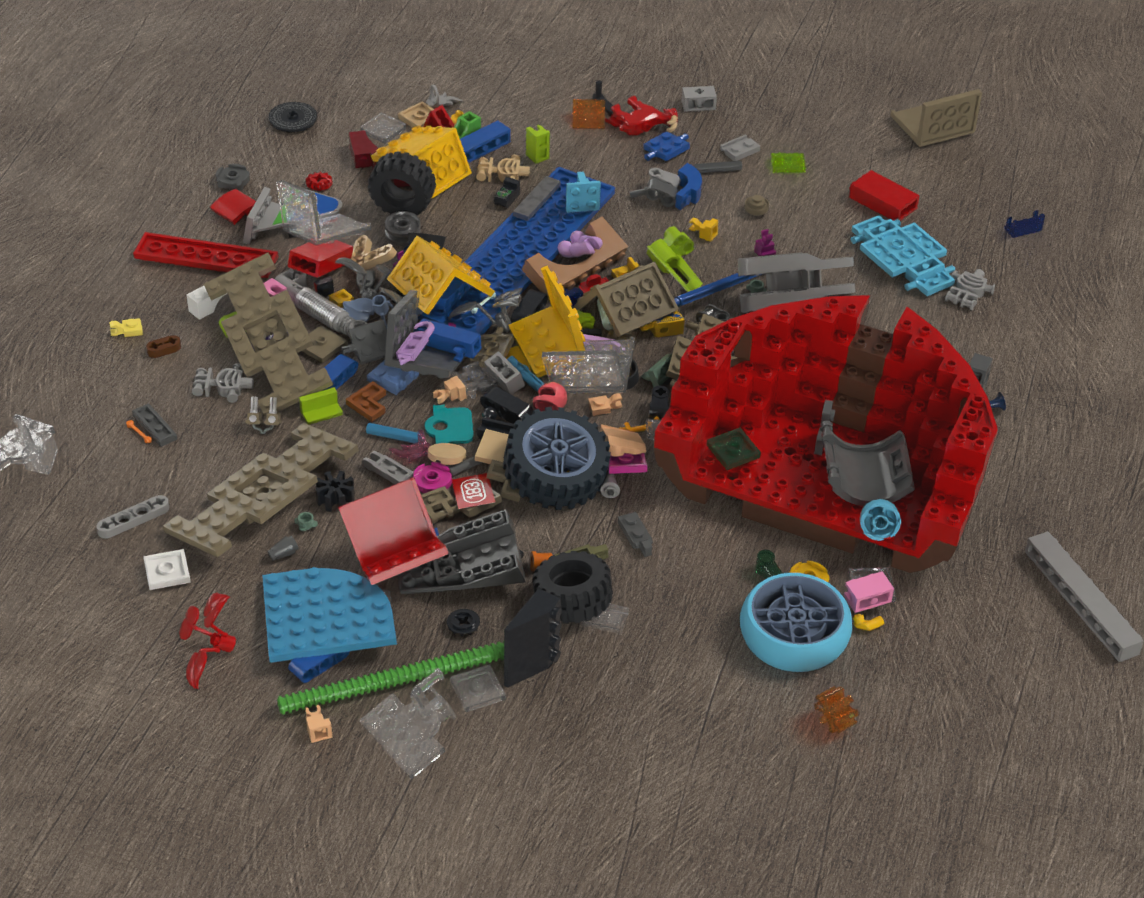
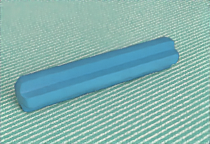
M368 423L366 426L367 434L419 444L421 440V434L418 432L374 423Z

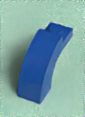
M689 163L678 170V176L681 181L679 185L684 187L676 194L675 208L680 210L690 202L697 204L701 197L702 176Z

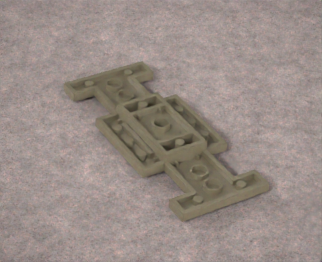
M269 252L204 283L211 301L228 293L237 312L236 315L221 321L246 377L264 370L274 393L258 400L265 418L266 413H269L271 397L277 398L276 410L278 413L298 403L299 397L322 391L333 385L325 367L308 375L299 358V352L314 344L288 291L285 290L272 297L268 294L261 276L277 269ZM273 335L270 340H265L267 336Z
M303 423L291 432L292 439L298 441L294 446L277 458L265 453L258 455L250 463L243 466L239 471L229 476L228 479L207 493L208 500L214 502L211 507L200 513L192 521L177 515L163 525L164 532L218 558L232 547L231 541L224 537L242 522L251 524L255 521L263 524L318 482L317 476L309 473L330 456L344 461L348 460L359 451L358 445Z

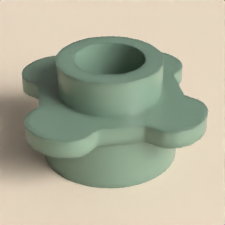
M752 280L746 286V289L751 293L767 291L761 280Z
M302 512L294 520L295 524H298L300 531H307L318 525V522L314 520V516L310 512Z

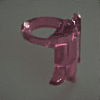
M420 429L417 431V443L410 445L401 443L402 450L389 448V451L399 457L408 458L410 463L413 459L427 456L428 448L431 444L426 441L425 434Z

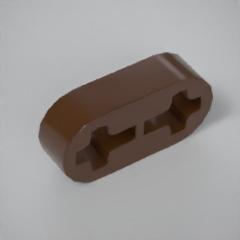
M170 335L150 341L146 345L147 354L149 357L158 358L178 352L181 349L180 338L176 335Z

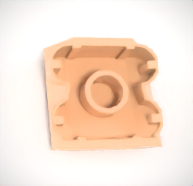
M601 424L600 432L603 431L606 435L604 442H609L611 456H622L624 453L634 455L646 453L645 443L638 433Z

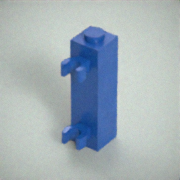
M424 318L420 321L431 322L435 327L425 346L456 354L453 358L455 361L461 362L464 357L473 359L482 349L481 335L479 333ZM418 327L413 332L425 331L427 327Z

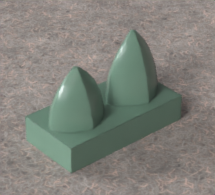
M666 354L647 372L643 373L641 378L651 381L653 387L661 386L670 378L666 376L672 354Z

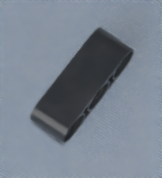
M530 289L519 303V306L513 311L510 319L511 323L543 310L547 304L548 294Z
M496 386L480 397V403L484 408H494L497 416L512 424L524 414L532 415L533 408L528 403Z

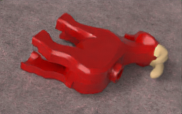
M636 96L628 98V104L632 106L634 111L631 113L623 112L620 110V105L616 104L611 107L613 111L611 117L605 118V122L618 127L620 131H624L631 136L648 132L657 124H666L669 126L667 132H673L677 128L678 114L675 108L663 109V112H660L653 106L638 101Z

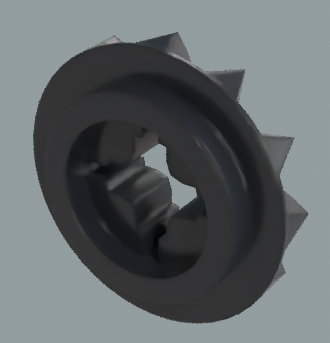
M470 609L455 610L447 618L448 630H452L454 635L459 633L462 637L464 634L471 636L473 631L478 630L480 618L476 612ZM465 621H467V624H463L460 626V622L464 623Z

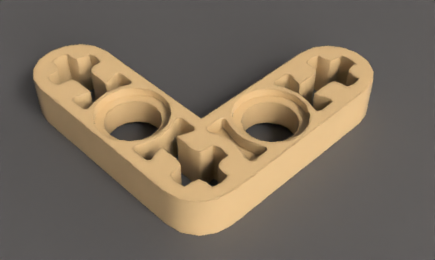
M363 235L354 243L351 260L357 262L365 270L376 267L377 264H383L393 259L397 251L391 244L371 251L372 242L366 235Z

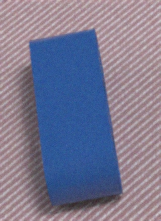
M454 277L434 308L444 312L449 311L468 292L471 285Z
M343 354L333 359L325 366L333 383L332 386L326 389L335 387L337 390L356 373L358 362Z
M350 651L295 658L291 660L288 668L302 683H307L345 659Z

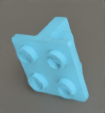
M584 171L577 172V182L566 184V212L599 210L600 181H589L585 177Z

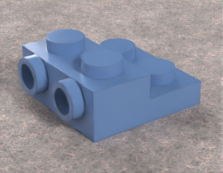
M384 360L367 375V381H374L387 391L397 395L413 380L417 379L419 372H406L400 368L385 366Z

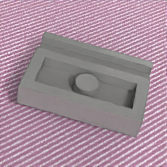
M745 134L721 144L720 151H724V154L733 161H738L759 152L760 145L751 138L748 139Z

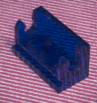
M1036 210L1032 218H1025L1020 221L1014 220L1012 223V216L1008 217L1004 229L1012 238L1042 231L1045 215L1042 213L1038 216L1039 210Z

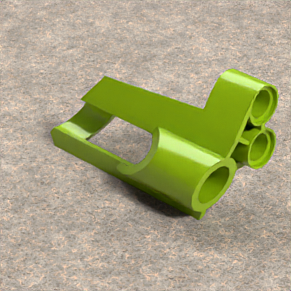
M675 226L669 227L664 233V239H658L650 246H647L646 255L653 262L655 261L657 267L662 272L670 273L687 292L697 289L703 283L681 257L690 254L694 250V242ZM672 268H677L689 282L685 284Z

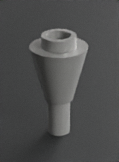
M607 470L606 479L601 487V494L606 498H615L619 495L620 488L614 478V474H609Z

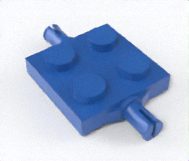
M664 132L644 143V150L649 152L644 157L647 161L654 157L668 161L690 149V143L685 141L689 139V136L686 133L681 136H675L670 132Z

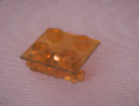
M573 99V128L605 129V100Z

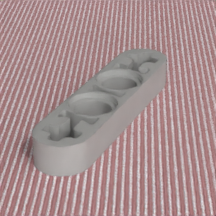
M158 495L100 520L96 526L98 536L101 538H111L165 514L169 510L168 498ZM140 511H147V513L143 515L137 514ZM121 519H129L125 523L119 522Z

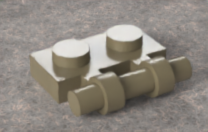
M445 486L421 495L432 525L440 519H449L454 514L460 512L458 505L450 507V505L454 504V498Z

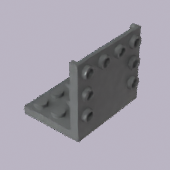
M410 290L388 313L384 365L400 368L406 372L416 371L421 375L432 374L438 378H449L461 363L453 360L456 354L425 346L424 350L419 353L414 361L400 365L399 359H397L396 352L409 334L413 333L414 326L418 321V315H416V309L419 306L418 291Z

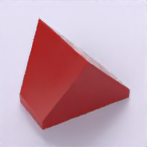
M440 105L429 112L423 127L442 126V128H454L455 125L443 105Z

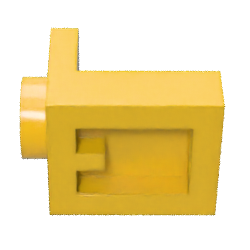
M628 257L627 265L611 269V275L615 279L634 271L639 265L632 257Z

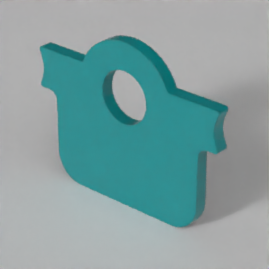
M445 404L433 405L434 416L426 420L425 431L429 436L435 438L436 444H465L473 440V423L470 409L465 407L446 408ZM437 423H445L448 427L444 430H436L433 426Z

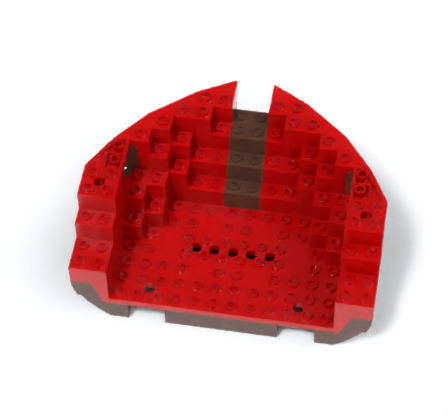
M869 295L827 296L771 305L729 319L696 335L681 357L679 378L671 391V405L655 429L654 454L658 466L662 467L667 477L687 499L706 504L714 490L743 500L742 517L851 554L854 553L860 539L892 549L894 553L891 567L908 573L922 571L938 565L942 561L948 562L970 519L985 477L998 428L989 399L971 366L935 327L909 307H906L894 329V333L891 334L864 325L869 305ZM734 350V355L737 358L731 360V353ZM825 400L833 401L832 409L835 410L834 420L830 421L833 424V433L847 443L869 445L883 441L899 430L905 434L915 490L903 498L892 502L900 513L901 525L899 531L891 538L889 536L882 541L872 540L864 534L860 525V514L864 506L847 502L833 491L832 485L828 482L829 474L826 468L825 448L822 455L814 454Z

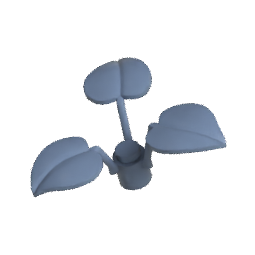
M376 295L372 300L369 298H358L352 301H343L344 310L353 319L367 322L370 315L376 313L384 320L386 328L387 324L384 315L388 313L389 307L392 309L395 307L383 295ZM417 308L416 315L420 316L423 311Z

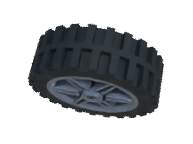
M545 407V411L540 412L539 409L533 410L532 415L526 413L522 416L521 421L517 420L514 423V427L510 429L503 457V469H506V480L511 479L510 486L513 490L519 489L520 497L524 498L526 496L530 498L529 502L534 505L536 502L543 504L542 508L548 509V506H555V510H561L562 506H567L568 509H573L577 503L582 506L586 504L587 498L592 500L596 496V492H600L606 477L611 452H609V442H604L606 438L603 431L599 432V426L595 422L591 424L588 421L589 417L585 415L580 417L577 415V411L574 410L570 413L564 411V408L561 407L558 410Z

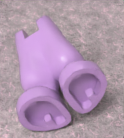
M573 231L570 236L571 242L561 241L558 245V251L561 256L566 258L580 257L584 254H594V249L599 250L603 242L596 236H588L581 231Z

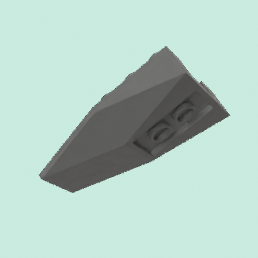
M507 509L449 528L437 536L446 546L449 554L397 575L401 594L526 583L515 527Z

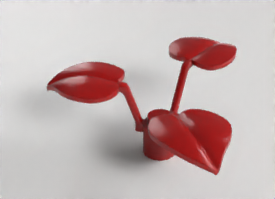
M213 593L204 609V626L206 628L211 627L216 632L211 633L195 625L199 618V610L195 606L188 608L185 615L186 618L182 621L179 631L182 640H187L194 629L210 636V644L214 647L201 648L199 653L195 652L191 656L186 669V677L188 683L193 688L198 689L199 679L207 661L206 652L219 653L220 650L230 653L235 647L236 638L223 632L213 624L224 604L230 598L228 595Z

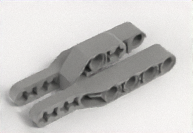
M800 252L737 259L738 277L766 274L767 290H775L740 294L742 313L753 312L771 305L821 298L827 295L855 293V283L822 286L821 269L854 266L853 257L819 259L808 253Z

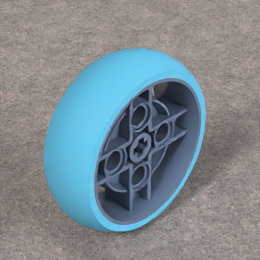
M783 573L763 580L751 590L740 612V627L747 646L763 662L785 671L808 672L832 663L845 650L852 634V615L844 597L830 583L808 574Z

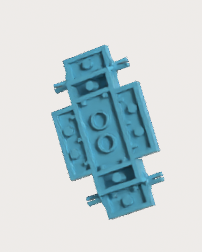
M878 215L852 226V232L856 236L851 237V242L855 244L863 241L864 243L860 244V250L888 275L895 277L906 272L905 278L910 283L904 285L905 290L909 291L917 288L923 294L929 296L954 285L955 279L949 273H952L955 267L950 265L945 268V264L938 259L946 256L947 249L915 222L901 228L899 219L894 221L891 219L884 220Z

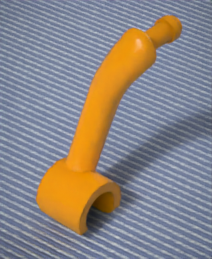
M656 416L652 421L649 420L646 424L631 427L629 422H625V427H620L619 429L631 432L646 431L654 427V423L659 420V417Z

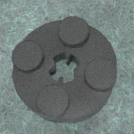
M228 164L229 167L223 168L222 166L217 170L216 181L219 188L237 189L240 191L250 181L249 170L247 171L246 167L241 164Z

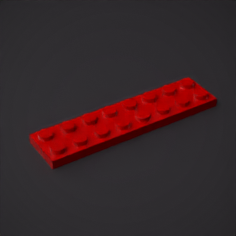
M145 232L133 252L134 259L227 273L268 252L275 264L278 259V251ZM271 272L261 276V278H269Z

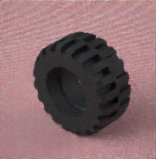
M391 152L382 156L368 179L369 195L372 200H375L376 206H380L382 211H387L390 215L399 211H407L419 215L422 211H425L435 192L436 179L435 175L432 174V169L430 166H426L427 163L424 160L421 161L418 159V156H412L408 152H404V154L401 152H394L393 154ZM390 179H399L408 183L413 191L398 188Z
M571 551L570 553L561 552L557 556L552 555L548 560L541 562L532 577L534 593L541 589L561 598L562 613L560 621L565 624H569V622L580 623L583 620L589 621L594 616L598 617L602 611L608 608L613 598L610 568L604 560L593 553L590 555L585 551L581 553Z

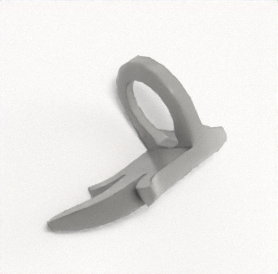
M430 85V96L426 101V104L434 108L440 105L453 106V102H463V100L456 97L447 96L446 92L443 95H439L437 87Z

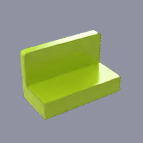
M335 387L299 397L300 412L308 425L343 415V411L338 404Z

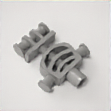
M977 269L973 274L965 271L961 275L958 274V271L954 270L951 277L957 280L956 287L951 286L950 291L946 294L945 301H953L955 305L960 302L961 307L966 306L973 310L978 298L982 297L985 291L991 292L993 295L995 284L993 286L987 284V279L983 278L985 273L981 269Z
M235 363L232 368L222 369L216 379H213L212 368L208 369V373L206 369L198 368L194 377L192 394L201 396L203 390H205L206 397H209L211 386H217L219 395L227 397L228 402L234 403L241 394V388L253 389L254 379L243 377V369L240 363Z

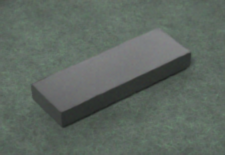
M149 403L132 410L133 417L160 447L177 440V434Z

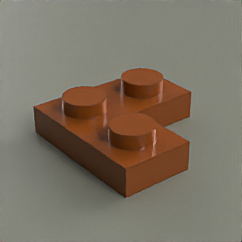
M372 381L346 398V405L373 422L386 413L385 407L377 402L386 396V389Z

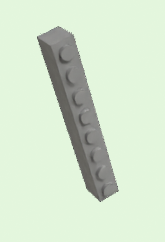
M1048 531L1028 538L1025 553L1117 661L1122 662L1140 655L1144 642L1142 637L1123 618L1117 608L1110 603L1104 593L1096 587L1092 579L1082 571L1081 567L1076 564L1069 553L1062 548L1057 539Z

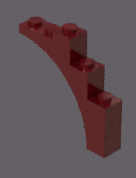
M365 130L348 132L349 146L355 168L372 166V169H374L377 162L372 160L371 155L376 153L378 147L371 142ZM392 179L393 184L397 187L410 186L402 180Z

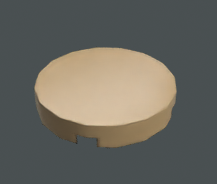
M450 443L434 444L428 448V458L433 462L439 460L443 465L459 464L466 459V449Z

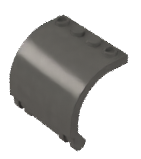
M823 421L820 424L821 431L823 432L822 440L824 441L826 468L829 474L828 482L832 485L833 491L842 499L860 506H865L870 501L877 499L888 500L892 503L915 490L906 438L901 430L878 443L855 445L837 437L833 433L830 421Z

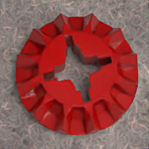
M321 171L309 174L308 178H306L307 187L316 191L328 189L333 183L332 176Z

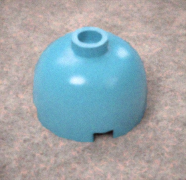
M872 500L861 510V528L864 534L872 540L882 541L889 536L891 538L900 529V513L895 505L888 500Z

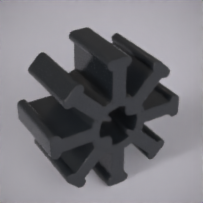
M331 471L324 473L325 480L317 478L318 482L315 488L316 501L318 506L325 503L326 511L331 512L334 504L342 506L346 502L349 503L355 500L354 479L352 476L345 479V472L338 471V476L333 478Z

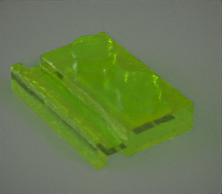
M771 153L773 173L806 172L804 153Z

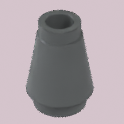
M290 535L289 537L285 536L267 550V553L271 560L274 561L295 554V551L299 548L295 539Z

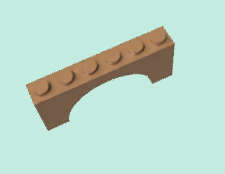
M600 217L591 222L585 231L586 235L596 236L603 242L599 250L594 249L595 253L591 254L588 259L574 265H561L551 262L540 253H537L525 261L521 270L540 292L547 294L541 268L548 266L551 272H555L558 279L557 283L562 284L564 291L566 289L569 291L578 282L582 283L590 275L597 274L602 268L611 266L615 260L620 261L623 259L628 245L603 217Z

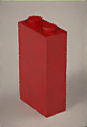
M872 170L852 182L849 187V198L893 221L896 219L903 220L918 208V194Z
M322 236L290 250L288 267L318 278L344 266L335 262L342 257L351 259L353 246L327 236Z

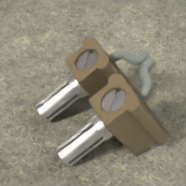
M251 397V410L247 413L246 424H252L255 430L260 431V434H266V431L273 429L274 425L282 423L280 413H277L276 410L277 398L271 397L269 413H266V421H264L266 425H271V427L265 428L263 431L261 428L256 427L255 424L263 423L261 419L262 412L257 410L258 397Z

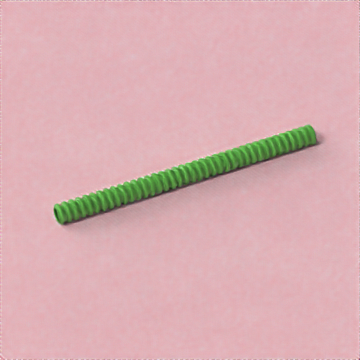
M504 640L503 643L499 641L496 645L491 643L490 646L484 645L483 648L479 646L478 649L472 648L471 651L467 649L465 652L459 651V654L455 652L452 655L447 654L446 657L442 655L439 659L437 657H434L433 660L427 659V662L422 660L421 663L415 662L414 665L410 663L407 667L402 665L401 668L395 667V670L390 668L389 671L382 670V673L378 671L376 674L370 673L369 676L363 675L362 678L358 676L356 679L350 678V681L345 679L342 683L337 681V684L330 683V686L325 684L324 687L318 686L317 689L313 687L310 691L305 689L304 692L298 691V694L293 692L290 696L288 694H285L284 697L278 696V707L280 713L284 715L287 711L292 713V710L299 711V708L304 710L307 706L312 708V705L316 707L319 703L324 705L325 702L331 703L332 700L336 702L339 698L344 700L345 697L351 698V695L356 697L359 693L364 695V692L368 694L371 693V690L376 692L377 689L383 690L384 687L388 689L391 685L396 687L397 684L403 685V682L408 684L409 681L416 682V679L420 681L423 677L428 679L429 676L435 677V674L440 676L441 673L447 674L448 671L452 673L455 669L460 671L461 668L463 670L467 669V666L472 668L473 665L479 666L480 663L484 665L486 662L492 663V660L496 662L499 658L504 660Z

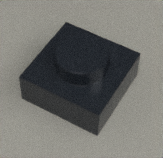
M330 276L314 281L315 292L327 297L334 293L333 279Z

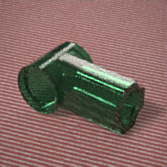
M764 549L758 552L755 565L757 574L763 576L764 579L783 574L775 562V555L772 551Z

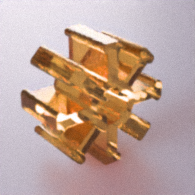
M833 686L815 697L818 700L814 704L815 710L823 713L824 716L820 717L819 720L822 724L828 722L829 732L834 733L837 731L839 734L857 724V720L854 718L859 716L858 710L850 707L849 704L854 702L851 695L844 697L843 687L835 688Z

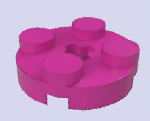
M431 462V465L425 466V463L421 464L413 473L419 491L422 493H427L444 486L446 489H449L452 484L450 469L439 462Z

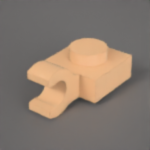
M616 393L609 399L606 395L588 398L592 415L611 413V409L622 408L620 401L622 397L620 393Z

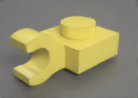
M140 318L122 320V324L118 321L109 322L110 328H115L110 329L111 336L124 334V337L143 335Z

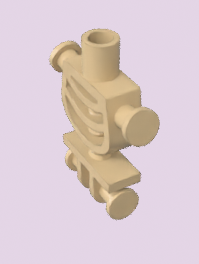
M516 154L512 155L511 159H502L496 167H493V157H490V162H488L487 158L481 157L478 161L476 178L479 181H484L488 177V182H491L492 173H497L501 182H504L506 177L519 180V176H530V167L520 166L521 158Z

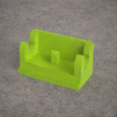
M537 125V131L532 127L526 128V155L535 164L550 158V131L540 125Z

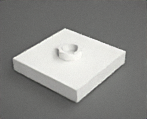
M184 549L143 556L149 590L191 583Z

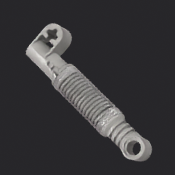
M290 268L275 277L276 281L287 287V291L297 308L319 320L332 330L342 332L350 337L348 334L349 329L367 324L363 320L353 319L346 310L308 288L307 274Z

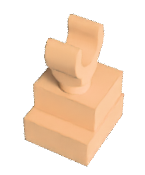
M458 376L444 381L445 390L433 391V398H437L438 404L443 403L448 397L451 401L467 399L466 387Z
M316 705L317 711L313 713L306 708L307 730L311 743L333 738L331 722L329 718H323L319 705Z

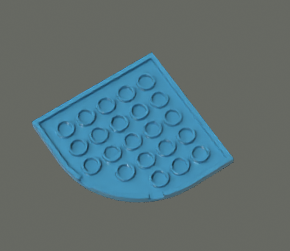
M316 567L262 575L270 663L397 645L391 604L385 593L376 584L371 585L367 578L344 570Z

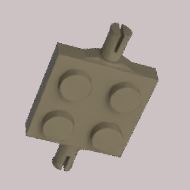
M497 327L493 334L481 335L482 349L473 359L469 358L470 361H478L479 366L482 368L484 366L485 368L484 362L498 351L506 358L514 343V335L502 334L504 332L502 327Z

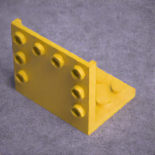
M415 126L409 133L401 134L399 139L388 142L386 147L378 148L376 153L371 155L374 162H378L382 156L391 152L393 154L394 152H401L403 154L408 152L412 156H418V159L421 161L424 160L427 163L426 166H430L432 169V174L435 175L436 188L432 198L472 174L456 128Z
M419 236L415 237L387 278L404 295L410 290L418 291V308L428 315L454 277L461 279L490 297L495 292L490 287L491 283L484 278L480 279L481 275L475 270L471 271L472 267L465 262L461 263L462 259L456 254L451 256L452 253L444 247L439 249L440 246L433 241L429 243Z
M548 266L542 267L541 272L551 306L508 325L531 370L538 378L587 357L583 344L586 340L581 331L583 330L581 323L577 320L579 314L576 308L572 309V302L569 296L564 295L565 291L562 284L557 283L558 279L555 272H551Z

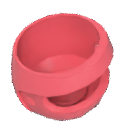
M548 382L539 388V396L533 398V406L535 409H539L540 412L545 411V407L558 410L559 407L564 408L566 405L567 392L561 384Z

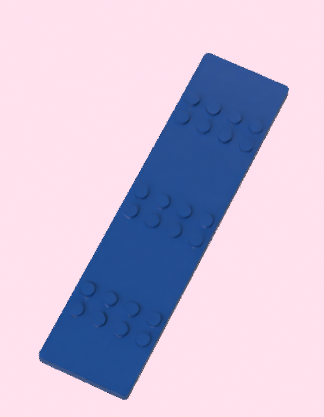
M557 167L548 177L560 180L561 186L531 219L526 221L514 217L512 213L465 261V263L472 267L471 271L475 270L481 275L480 279L484 278L491 283L490 287L495 291L496 297L504 292L522 287V291L519 293L521 294L532 283L521 270L525 261L537 253L552 261L559 254V243L561 241L570 242L572 232L580 231L599 211L566 212V184L576 183L577 173ZM586 177V178L589 179V181H598V180H595V179ZM600 182V209L615 194V187ZM473 286L449 311L444 312L433 308L429 315L423 312L418 316L419 320L424 318L446 325L451 322L456 324L457 328L479 333L480 335H483L492 326L491 320L480 309L475 314L468 311L453 316L450 321L448 320L450 313L458 306L473 301L481 303L488 297L487 294ZM495 298L482 305L493 319H495L497 313L502 312L500 307L492 308V305L497 303Z

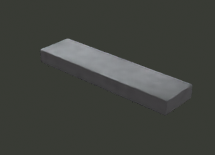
M545 176L513 211V216L529 221L561 186V181Z

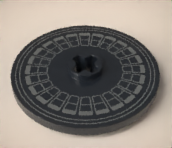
M302 102L282 103L274 107L269 113V123L271 126L283 132L304 131L312 127L317 121L316 110Z

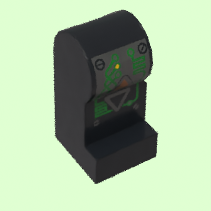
M506 177L503 186L495 194L494 204L509 208L520 195V180Z

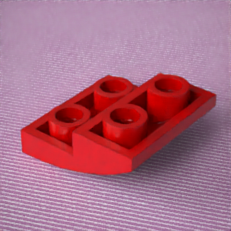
M234 189L218 198L210 208L213 212L235 225L244 214L246 216L249 215L256 201L239 190Z

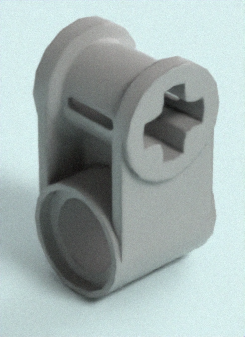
M651 168L648 173L650 176L649 180L656 178L676 188L681 182L677 174L659 168Z

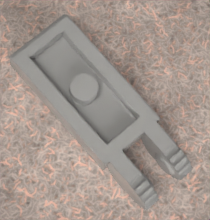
M377 451L370 453L371 459L365 457L362 460L364 467L394 484L413 477V471Z

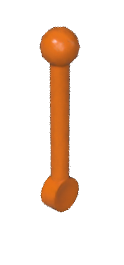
M132 420L126 422L127 427L135 430L144 438L145 443H151L152 438L141 432Z

